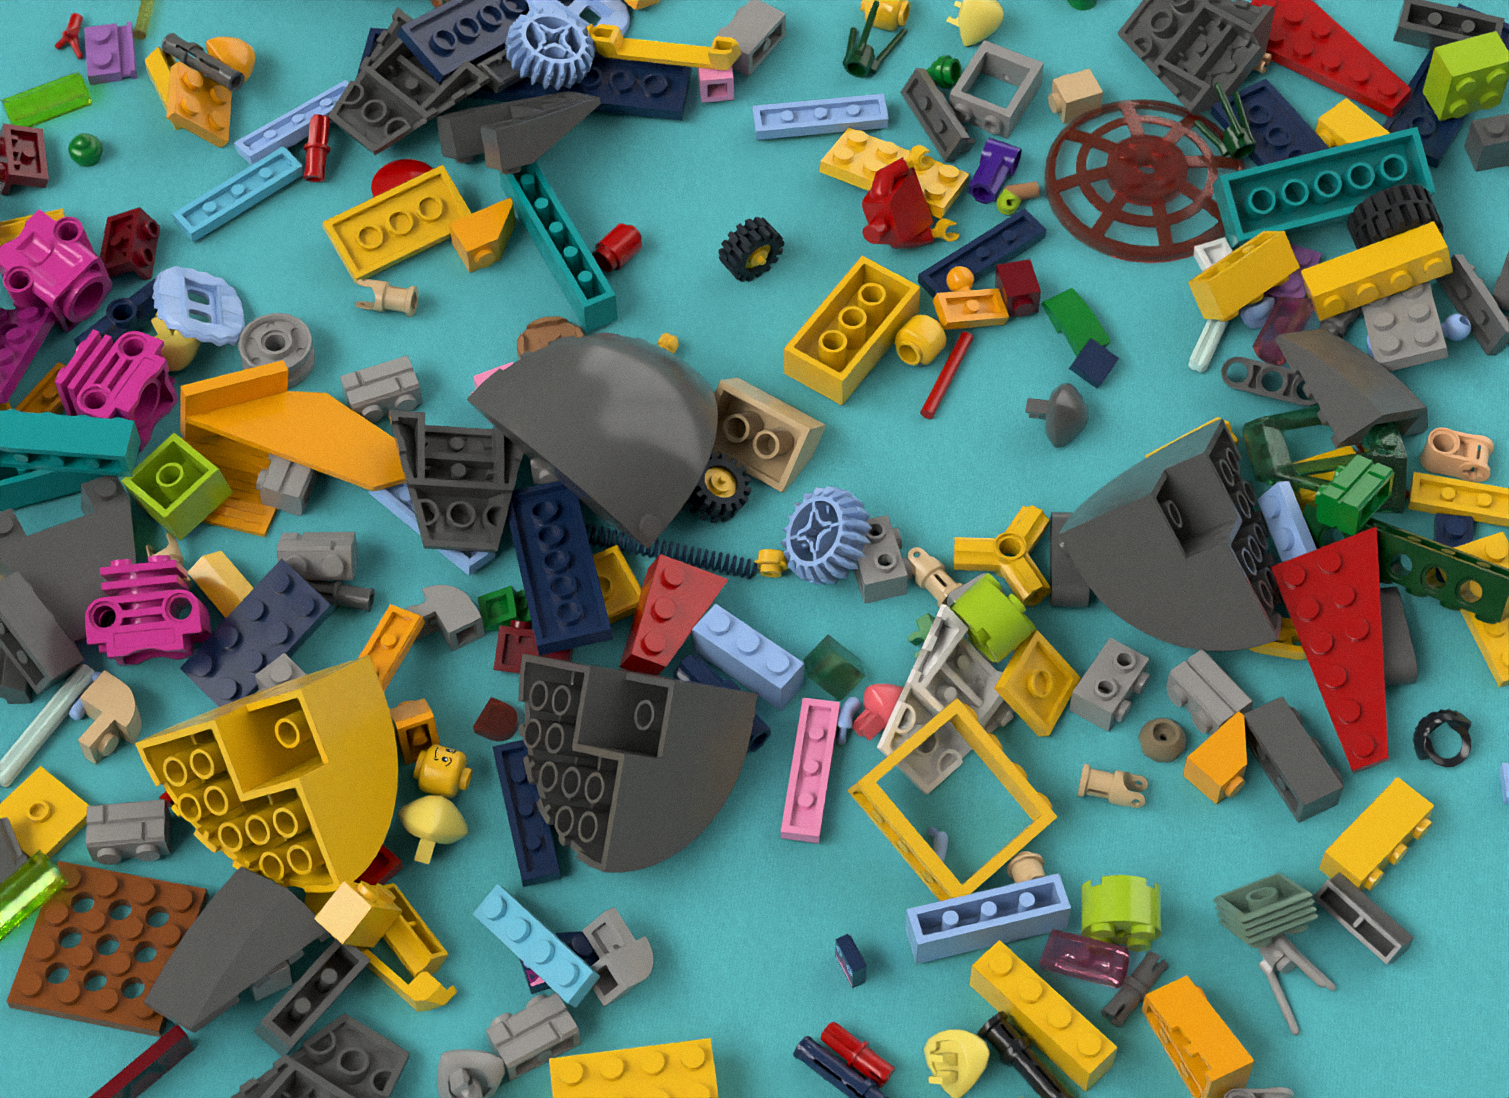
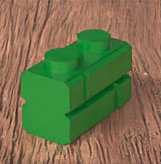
M1360 455L1354 457L1346 466L1341 464L1336 469L1330 484H1322L1315 495L1314 503L1318 505L1316 514L1318 522L1332 528L1337 526L1339 531L1351 536L1357 534L1391 496L1394 479L1393 469L1380 463L1375 465L1372 460Z

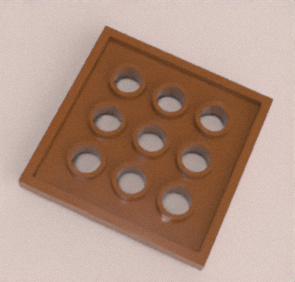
M58 861L7 998V1004L13 1009L162 1037L168 1018L148 1008L144 1001L166 962L188 929L204 910L209 897L207 889ZM85 898L94 900V905L89 911L85 913L74 911L78 901ZM125 905L132 908L131 913L125 919L115 920L111 918L112 912L119 906ZM156 913H166L169 915L168 921L163 926L152 927L148 925V922ZM72 933L82 935L81 941L77 946L73 948L61 946L63 939L67 935ZM114 940L119 942V947L115 953L111 955H101L99 953V948L106 941ZM144 948H154L157 950L156 956L149 962L141 963L136 960L137 954ZM57 969H67L69 971L67 979L62 983L53 984L49 982V976L53 971ZM95 976L107 978V982L102 989L98 991L86 989V985L91 978ZM140 983L145 986L143 993L137 998L129 999L124 996L126 988L131 984Z

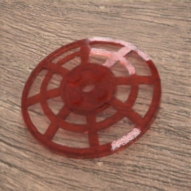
M1147 99L1122 100L1107 103L1099 108L1083 113L1072 120L1059 133L1052 143L1046 158L1044 185L1047 200L1056 218L1074 238L1089 248L1125 261L1141 263L1171 262L1193 256L1194 246L1223 238L1226 235L1217 202L1211 198L1214 194L1212 185L1218 178L1217 168L1241 171L1245 170L1244 162L1242 159L1233 160L1231 157L1213 155L1207 143L1196 132L1191 130L1195 126L1194 121L1200 120L1222 142L1224 138L1223 131L1201 114L1192 115L1187 108L1164 101ZM1136 110L1162 111L1183 117V119L1176 122L1159 116L1137 115ZM1121 111L1123 118L1110 121L1097 128L1091 134L1076 130L1086 122L1108 113ZM1141 123L1157 124L1171 128V130L1163 138L1155 135H1145ZM1126 125L1131 137L1123 139L1119 143L1102 138L1103 135L1111 130ZM1183 136H1186L1199 148L1203 155L1185 156L1175 144ZM1064 140L1081 143L1082 146L1076 161V174L1056 180V158ZM1092 147L1109 154L1106 166L1091 170L1086 169L1087 158ZM1150 167L1154 169L1155 172L1151 174H1145L1143 171L1139 170V168ZM1188 168H1207V181L1203 191L1186 181ZM1107 180L1108 185L1116 194L1110 203L1097 194L1091 185L1092 182ZM1077 186L1080 187L1088 202L1102 213L1092 229L1083 224L1069 210L1060 192ZM1180 193L1193 201L1185 208L1167 214L1165 203L1170 202ZM1127 202L1140 206H1151L1153 216L1136 215L1122 211ZM1202 209L1218 220L1212 228L1201 235L1173 244L1170 225L1185 221L1199 213ZM1114 220L1136 227H1156L1159 246L1133 245L1113 240L1104 235Z

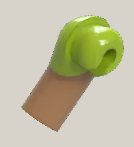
M1037 181L1006 186L997 199L998 210L1004 215H1011L1017 210L1022 200L1039 198Z

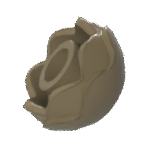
M1160 717L1148 721L1142 727L1138 736L1144 755L1156 762H1171L1186 748V735L1183 728L1169 718Z

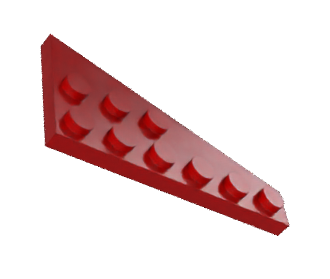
M1252 0L1250 2V5L1259 7L1268 5L1273 6L1275 9L1266 53L1272 55V61L1390 118H1393L1411 98V88L1314 1Z
M1376 526L1271 566L1279 591L1353 774L1389 761L1378 532Z

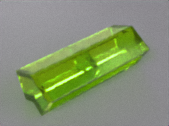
M78 71L0 100L9 123L26 127H34L92 105L89 91L82 75Z
M41 850L37 851L0 884V942L69 883L59 867Z

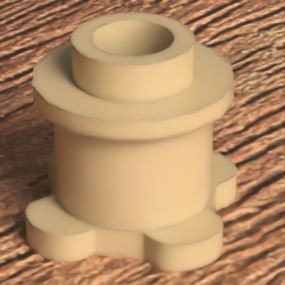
M1029 851L1016 854L1006 867L1008 876L1013 878L1015 883L1046 876L1043 870V857L1040 854Z

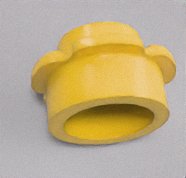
M775 549L760 550L758 552V559L754 560L758 564L757 569L760 570V575L769 578L781 577L782 572L789 569L787 567V559L783 554L784 552Z

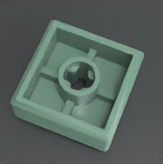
M1280 872L1218 895L1213 900L1217 904L1215 909L1219 911L1217 916L1221 918L1219 923L1252 948L1265 947L1272 943V937L1285 932L1287 934L1301 933L1308 929V923L1316 921L1319 917L1314 913L1317 909L1312 906L1315 901L1310 899L1313 894Z

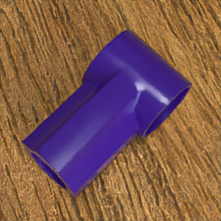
M989 138L982 150L980 165L969 184L968 193L977 202L986 205L989 202H995L1007 177H1012L1015 174L1020 162L1022 149Z

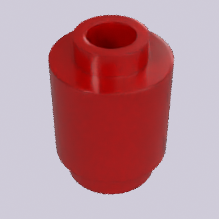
M619 223L596 244V250L592 252V256L603 271L611 273L613 270H620L642 249V236L634 226Z

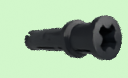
M1004 1011L994 1015L980 1028L977 1033L978 1037L982 1040L986 1039L1001 1055L1000 1061L1002 1064L1008 1067L1013 1066L1041 1098H1074L1033 1053L1029 1038L1026 1036L1021 1037L1007 1021L1008 1015Z

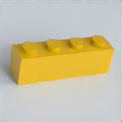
M1433 221L1301 270V275L1307 297L1319 321L1450 274L1453 272L1448 246Z
M997 941L972 965L969 985L998 1012L1004 1011L1008 1015L1007 1020L1024 1036L1028 1037L1042 1053L1085 1092L1113 1066L1117 1046L1003 942Z

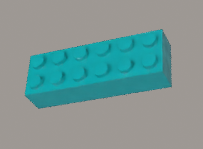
M1418 127L1221 175L1212 185L1227 241L1232 250L1239 248L1262 231H1285L1286 236L1348 221L1350 213L1363 200L1393 186L1412 184V186L1420 185L1428 190L1430 196L1436 193Z

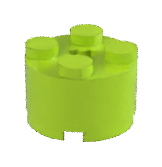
M986 573L956 599L949 608L969 628L967 630V634L970 636L968 640L987 659L998 664L1036 630V627L1023 614L1026 608L1022 602L1012 593L1006 597L1001 592L1002 587L991 574Z
M1131 875L1101 877V884L1092 887L1091 880L1083 883L1081 886V934L1088 940V948L1107 950L1111 948V944L1127 945V949L1130 951L1143 952L1150 950L1151 942L1161 936L1160 885L1155 882L1153 888L1147 886L1146 878Z

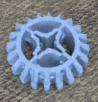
M541 8L538 13L529 10L526 15L520 14L516 22H513V25L510 26L505 41L506 59L511 61L512 69L520 70V78H530L532 85L536 82L543 84L544 89L549 85H553L556 90H559L563 85L570 89L574 83L580 84L581 80L584 79V76L591 69L595 49L593 48V39L588 37L587 29L579 28V20L571 21L568 19V13L561 16L557 14L555 9L552 13H547Z
M826 486V488L815 487L813 493H804L803 503L794 502L796 510L794 514L787 515L790 519L787 527L782 528L786 533V538L780 544L786 548L783 554L788 561L787 567L796 573L800 579L817 585H826V583L837 584L839 578L848 579L849 569H858L856 561L859 557H866L862 550L864 545L871 543L866 537V534L872 529L866 522L870 514L864 509L865 504L847 490H841L834 486Z

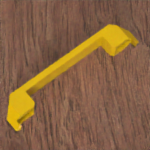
M592 23L585 27L589 37L593 39V44L598 53L606 58L727 71L742 54L738 42L735 38L716 36L711 47L624 38L620 28L616 25L599 24L594 27Z
M335 891L325 893L306 892L305 905L317 916ZM355 946L370 959L366 967L417 1012L429 1011L443 1006L457 993L453 985L446 990L427 971L421 972L407 984L366 947Z

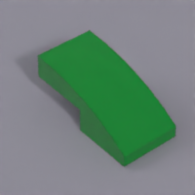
M1073 288L1041 303L1057 334L1063 332L1076 357L1090 338L1103 347L1111 343L1092 310Z
M511 585L478 597L485 631H499L500 626L510 627L511 620L532 623L524 589L516 592Z

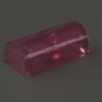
M1279 297L1252 346L1256 355L1262 361L1276 366L1286 363L1287 360L1276 343L1275 338L1278 334L1304 330L1314 312L1312 300L1309 298Z
M1052 929L1039 964L1042 970L1119 989L1127 975L1129 952L1127 947Z

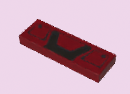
M179 1025L174 1026L89 1098H137L193 1051L187 1034Z

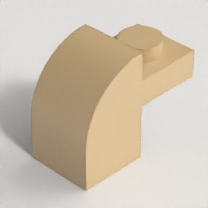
M104 670L80 696L87 716L95 721L78 739L85 758L95 765L104 756H109L113 753L121 738L133 745L139 737L142 727L141 715L132 691L124 682Z

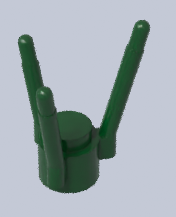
M877 0L873 2L860 41L856 46V28L852 27L850 29L846 55L842 65L854 77L864 78L868 76L869 72L876 74L880 64L908 32L907 29L903 28L875 59L874 49L866 43L880 4Z
M1216 82L1214 87L1231 124L1223 132V142L1200 120H1195L1194 125L1218 148L1222 157L1230 155L1233 160H1240L1249 156L1255 150L1256 141L1251 134L1239 92L1234 91L1233 98L1241 125L1238 123L1221 84Z

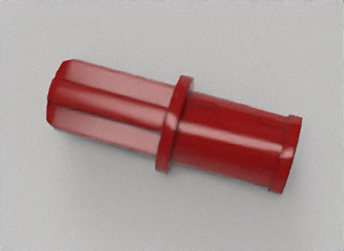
M314 114L310 119L308 143L304 145L306 166L303 179L309 182L321 183L325 181L327 154L331 151V148L328 146L330 119L325 115Z
M832 1021L823 1030L821 1040L847 1060L849 1068L854 1067L868 1078H871L880 1089L895 1072L896 1067L869 1048V1042L865 1040L862 1043L838 1023Z

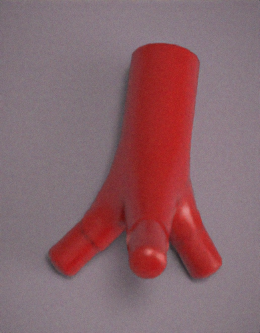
M71 14L67 28L62 32V38L55 44V48L60 50L69 42L78 59L83 58L78 39L83 22V17L80 14Z

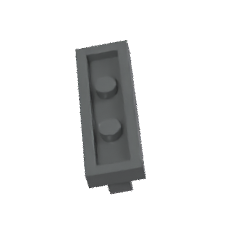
M916 68L900 93L945 162H954L960 152H969L976 141L975 139H970L967 134L968 128L961 125L955 112L946 100L945 93L937 88L938 83L931 79L925 68Z
M1454 254L1451 258L1453 272L1436 278V280L1458 313L1466 316L1470 321L1471 332L1487 355H1496L1505 344H1509V317L1502 313L1498 307L1499 305L1485 286V281L1476 275L1474 265L1469 264L1463 254Z

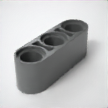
M1244 357L1229 358L1222 367L1221 376L1223 381L1233 389L1300 406L1310 407L1317 403L1315 398L1303 400L1297 395V387L1304 379L1302 375L1294 374L1292 369ZM1241 363L1247 367L1248 376L1243 382L1234 383L1229 380L1227 372L1231 365ZM1269 372L1279 373L1283 379L1281 388L1274 392L1265 390L1262 386V379L1265 374Z
M1051 512L1050 606L1088 608L1089 586L1076 568L1071 557H1067L1063 553L1059 544V532L1074 512Z
M1396 586L1380 588L1385 686L1415 684L1417 680L1416 657L1399 590Z

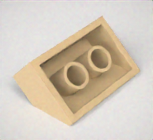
M738 377L720 380L714 394L717 402L718 422L712 452H716L717 457L721 453L728 454L727 461L734 457L738 460L735 464L738 469L744 466L746 469L745 473L782 493L785 492L813 457L826 425Z

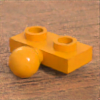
M963 266L954 267L947 274V286L952 292L937 293L932 300L939 322L944 330L1004 325L1009 318L999 288L971 290L974 284V276L968 268Z

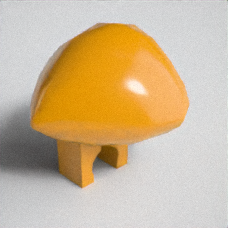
M226 36L214 37L206 41V50L209 55L244 74V83L249 79L256 61V53L249 43L239 38Z

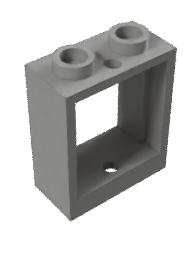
M984 40L950 92L949 104L960 122L971 124L986 130L990 134H996L1008 139L1042 84L1044 63ZM980 73L1019 87L1006 109L968 94Z

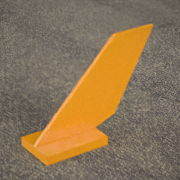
M284 360L181 386L180 433L185 442L219 434L373 492L406 483L395 438L327 393L288 391L289 370Z

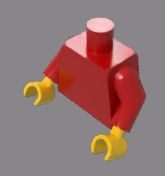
M922 145L913 146L909 152V158L904 160L902 157L875 173L871 189L862 200V209L868 222L863 228L862 233L868 242L872 244H889L893 249H912L933 243V239L938 237L948 242H954L959 238V234L955 232L946 234V229L949 226L957 224L946 218L938 220L935 228L930 229L933 220L914 166H917L922 170H928L935 164V160L932 157H923L930 152L926 147Z

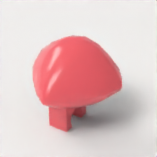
M873 684L866 687L863 698L865 710L856 718L851 727L858 736L862 737L864 735L867 740L871 741L882 729H885L903 690L902 686Z

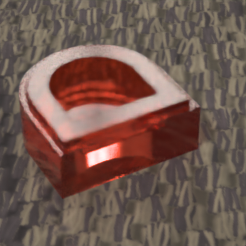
M490 697L473 726L474 733L492 741L508 740L514 736L518 729L517 713L511 705Z

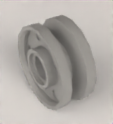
M271 313L260 316L247 324L240 334L238 348L244 370L284 360L289 370L288 388L305 380L314 368L316 356L312 346V337L308 326L297 317L284 313Z

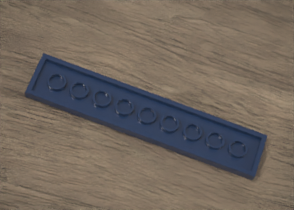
M370 27L360 65L365 57L371 56L378 45L376 40L383 30L387 31V29ZM594 51L595 55L590 71L584 76L580 84L574 83L570 89L564 85L559 90H556L553 85H549L544 89L543 84L536 82L532 85L531 79L526 77L497 94L485 84L467 97L509 102L571 91L600 97L601 104L593 111L682 120L692 67L606 58L597 51ZM359 66V70H358L357 76L359 75V73H360V71H361L360 66Z

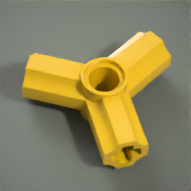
M1033 505L1029 507L1023 506L1007 530L996 538L954 537V570L994 571L996 575L1006 580L1024 606L1032 607L1041 603L1050 594L1051 587L1029 555L1048 529L1050 519L1045 516L1043 510ZM1003 554H1012L1014 556L1008 557Z

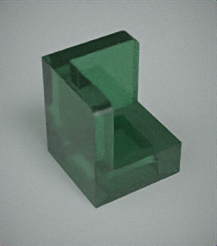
M829 634L803 659L807 676L839 701L843 700L865 677L861 660Z

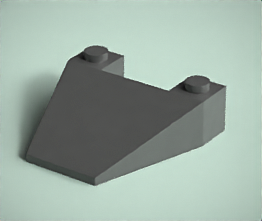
M565 91L436 116L442 155L455 159L456 163H466L474 161L476 159L475 155L485 153L487 167L500 170L501 174L520 172V166L534 163L601 104L600 97Z
M105 475L81 484V510L85 516L26 536L12 508L0 512V580L18 571L25 581L32 585L35 594L47 610L54 614L59 626L69 639L76 644L87 640L85 612L89 604L96 599L110 597L102 591L101 583L108 581L100 575V568L110 567V561L119 559H132V564H136L130 498L117 476ZM116 615L110 616L107 619L105 628L110 627L114 623Z

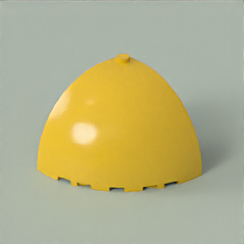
M370 655L262 690L176 724L135 743L156 787L163 785L175 804L171 807L172 811L177 817L182 816L196 828L194 835L213 853L221 851L234 860L232 865L234 868H246L271 881H275V883L285 888L293 886L304 888V892L325 893L336 891L344 881L354 882L376 857L391 824L398 785L397 745L390 710Z

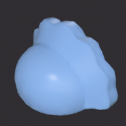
M1263 297L1258 302L1247 304L1239 309V315L1243 319V323L1250 329L1263 327L1271 319L1272 313L1275 310V299Z

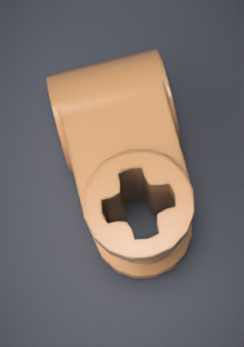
M1436 428L1429 434L1420 456V462L1427 471L1434 474H1443L1475 483L1483 482L1490 477L1491 469L1488 465V459L1493 453L1494 443L1491 439L1482 435H1471L1448 428Z

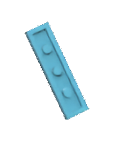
M282 146L172 213L174 222L194 243L304 175L303 165Z
M497 884L473 913L480 922L573 1007H577L601 977L501 885Z

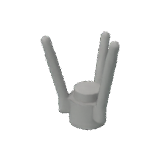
M1282 933L1272 937L1273 941L1269 945L1259 948L1258 951L1264 960L1258 966L1267 976L1292 1034L1296 1036L1299 1034V1029L1275 975V971L1286 974L1298 966L1320 988L1326 987L1330 991H1334L1336 986L1303 956L1286 935Z

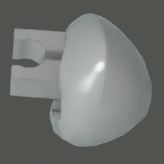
M454 1049L442 1053L437 1073L438 1094L440 1098H491L505 1074L503 1059L490 1052L474 1049Z

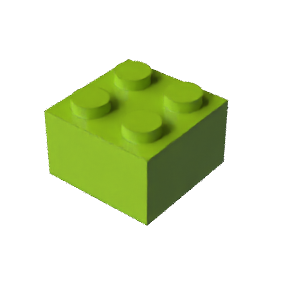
M1497 31L1434 48L1423 94L1439 121L1459 118L1465 114L1482 109L1488 110L1501 104L1509 78V51Z
M173 433L135 467L132 477H124L121 480L134 502L179 541L186 537L233 493L219 468L176 433Z

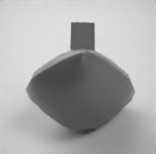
M1070 383L1061 384L1054 389L1049 400L1027 399L1025 412L1029 414V418L1046 420L1045 433L1056 448L1065 446L1085 428L1089 419L1088 407L1082 395Z

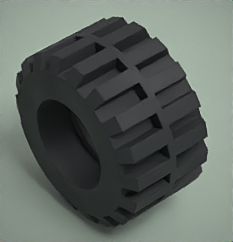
M1397 185L1381 190L1358 204L1354 211L1350 213L1349 221H1347V227L1357 250L1433 221L1441 235L1443 236L1444 234L1443 224L1428 190L1420 185Z

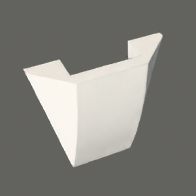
M941 604L877 746L886 757L956 698L962 703L969 705L975 711L978 723L987 733L993 732L998 726L1004 727L1014 718L1012 714L1015 711L994 690L1003 672L996 671L963 637L969 628L945 604ZM948 720L895 766L923 793L929 794L963 763L962 758L972 748Z

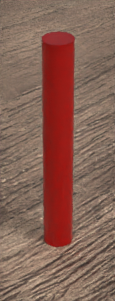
M961 332L920 411L924 418L932 419L974 339L971 333Z

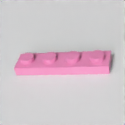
M802 698L781 827V839L819 843L840 702Z

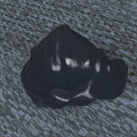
M1440 709L1438 712H1430L1418 722L1413 733L1412 741L1418 759L1426 760L1429 758L1435 764L1443 767H1454L1461 764L1469 756L1471 750V737L1468 730L1472 725V721L1456 710ZM1445 722L1462 739L1460 752L1452 758L1439 757L1435 753L1432 742L1428 737L1432 731Z

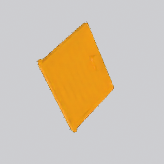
M219 434L187 442L219 468L233 491L202 522L266 537L277 509L261 503L260 490L256 489V483L262 469L268 470L270 466L269 453Z

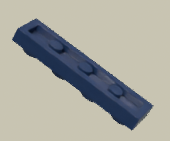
M1024 208L919 273L918 283L933 299L937 293L952 292L947 286L946 278L949 271L957 266L968 268L974 276V282L995 270L998 264L1008 262L1046 237V228Z
M523 740L492 746L523 887L561 879L550 825H547L536 804L540 799L536 785L529 784L523 758L529 755L528 748Z

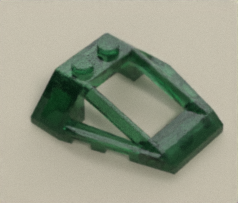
M1319 406L1264 416L1244 424L1242 433L1255 481L1272 486L1277 482L1289 481L1294 492H1299L1300 488L1317 492L1322 484L1329 485L1331 481L1311 477L1310 475L1334 472L1341 464L1346 466L1354 457L1360 455L1372 460L1375 465L1380 463L1390 467L1394 472L1391 496L1376 512L1403 514L1406 496L1407 454L1396 421L1374 425L1361 441L1364 452L1295 464L1291 463L1283 432L1323 425L1317 416L1320 410Z

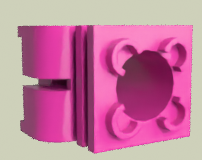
M93 329L87 339L78 345L73 358L66 367L59 371L56 377L55 384L66 415H88L94 418L107 419L120 417L133 420L141 440L139 452H142L151 440L156 424L170 413L178 401L176 390L173 387L176 382L175 378L168 375L169 366L161 352L165 345L164 341L143 332L130 331L121 335L113 343L111 336L105 334L101 338L100 332Z
M170 555L148 557V563L132 564V559L110 561V567L100 568V575L108 581L101 583L102 591L110 597L96 599L86 609L87 645L97 644L99 646V653H107V657L110 660L115 659L119 666L136 665L152 658L161 657L173 660L189 659L194 653L193 643H203L211 635L208 609L194 594L189 592L188 585L182 580L187 578V570L177 560H171ZM192 607V611L187 618L179 619L183 609ZM116 615L114 623L110 627L105 628L107 619L110 616Z

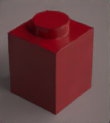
M1026 259L998 264L996 266L995 288H999L1009 317H1024L1031 313L1039 312L1041 290L1031 260Z

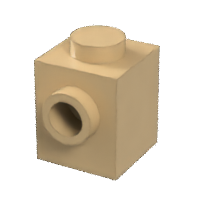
M1090 68L1072 74H1065L1053 79L1052 92L1048 96L1049 106L1054 114L1057 113L1062 123L1065 125L1100 114L1103 91Z

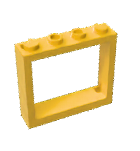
M958 698L947 705L847 790L939 901L971 894L1057 818V815L1052 811L1053 807L1049 799L1044 794L1036 792L1027 781L1028 777L1023 768L1017 763L1010 761L1002 751L1003 747L1000 741L993 734L987 733L977 721L978 717L975 711L969 705L962 703ZM948 720L1033 820L1031 824L962 884L876 783Z

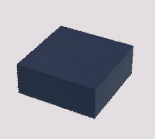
M1090 338L1068 369L1097 389L1119 358Z

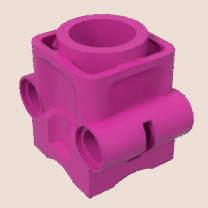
M38 209L26 221L20 235L0 247V273L3 277L4 287L15 308H51L56 318L55 324L65 332L71 331L80 322L92 316L101 306L112 288V281L103 261L95 254L84 227L77 218L67 216L55 221Z

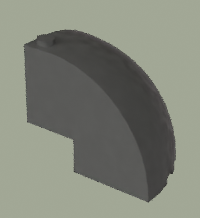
M593 333V336L578 338L575 336L563 337L548 342L549 346L533 353L527 351L519 355L521 359L504 370L499 368L466 399L535 464L557 477L596 515L647 549L650 548L670 524L695 489L710 458L717 432V402L711 386L701 374L665 348L654 345L645 339L637 337L635 339L614 333Z
M1223 418L1171 443L1111 480L1081 504L1059 532V544L1063 553L1067 557H1071L1081 576L1095 595L1112 612L1145 634L1181 647L1207 651L1242 650L1276 641L1279 638L1282 617L1279 612L1275 613V605L1282 603V597L1271 570V566L1277 565L1275 556L1272 553L1267 554L1266 552L1268 549L1266 538L1270 537L1262 511H1254L1253 507L1257 504L1255 490L1251 481L1242 479L1238 463L1242 458Z
M523 654L518 701L525 702V724L519 725V733L528 748L529 755L523 758L529 784L536 785L540 799L536 804L547 825L555 826L557 833L560 835L558 841L562 846H570L577 853V859L589 867L605 873L637 871L672 857L688 846L706 829L721 810L733 790L748 750L758 694L634 671Z

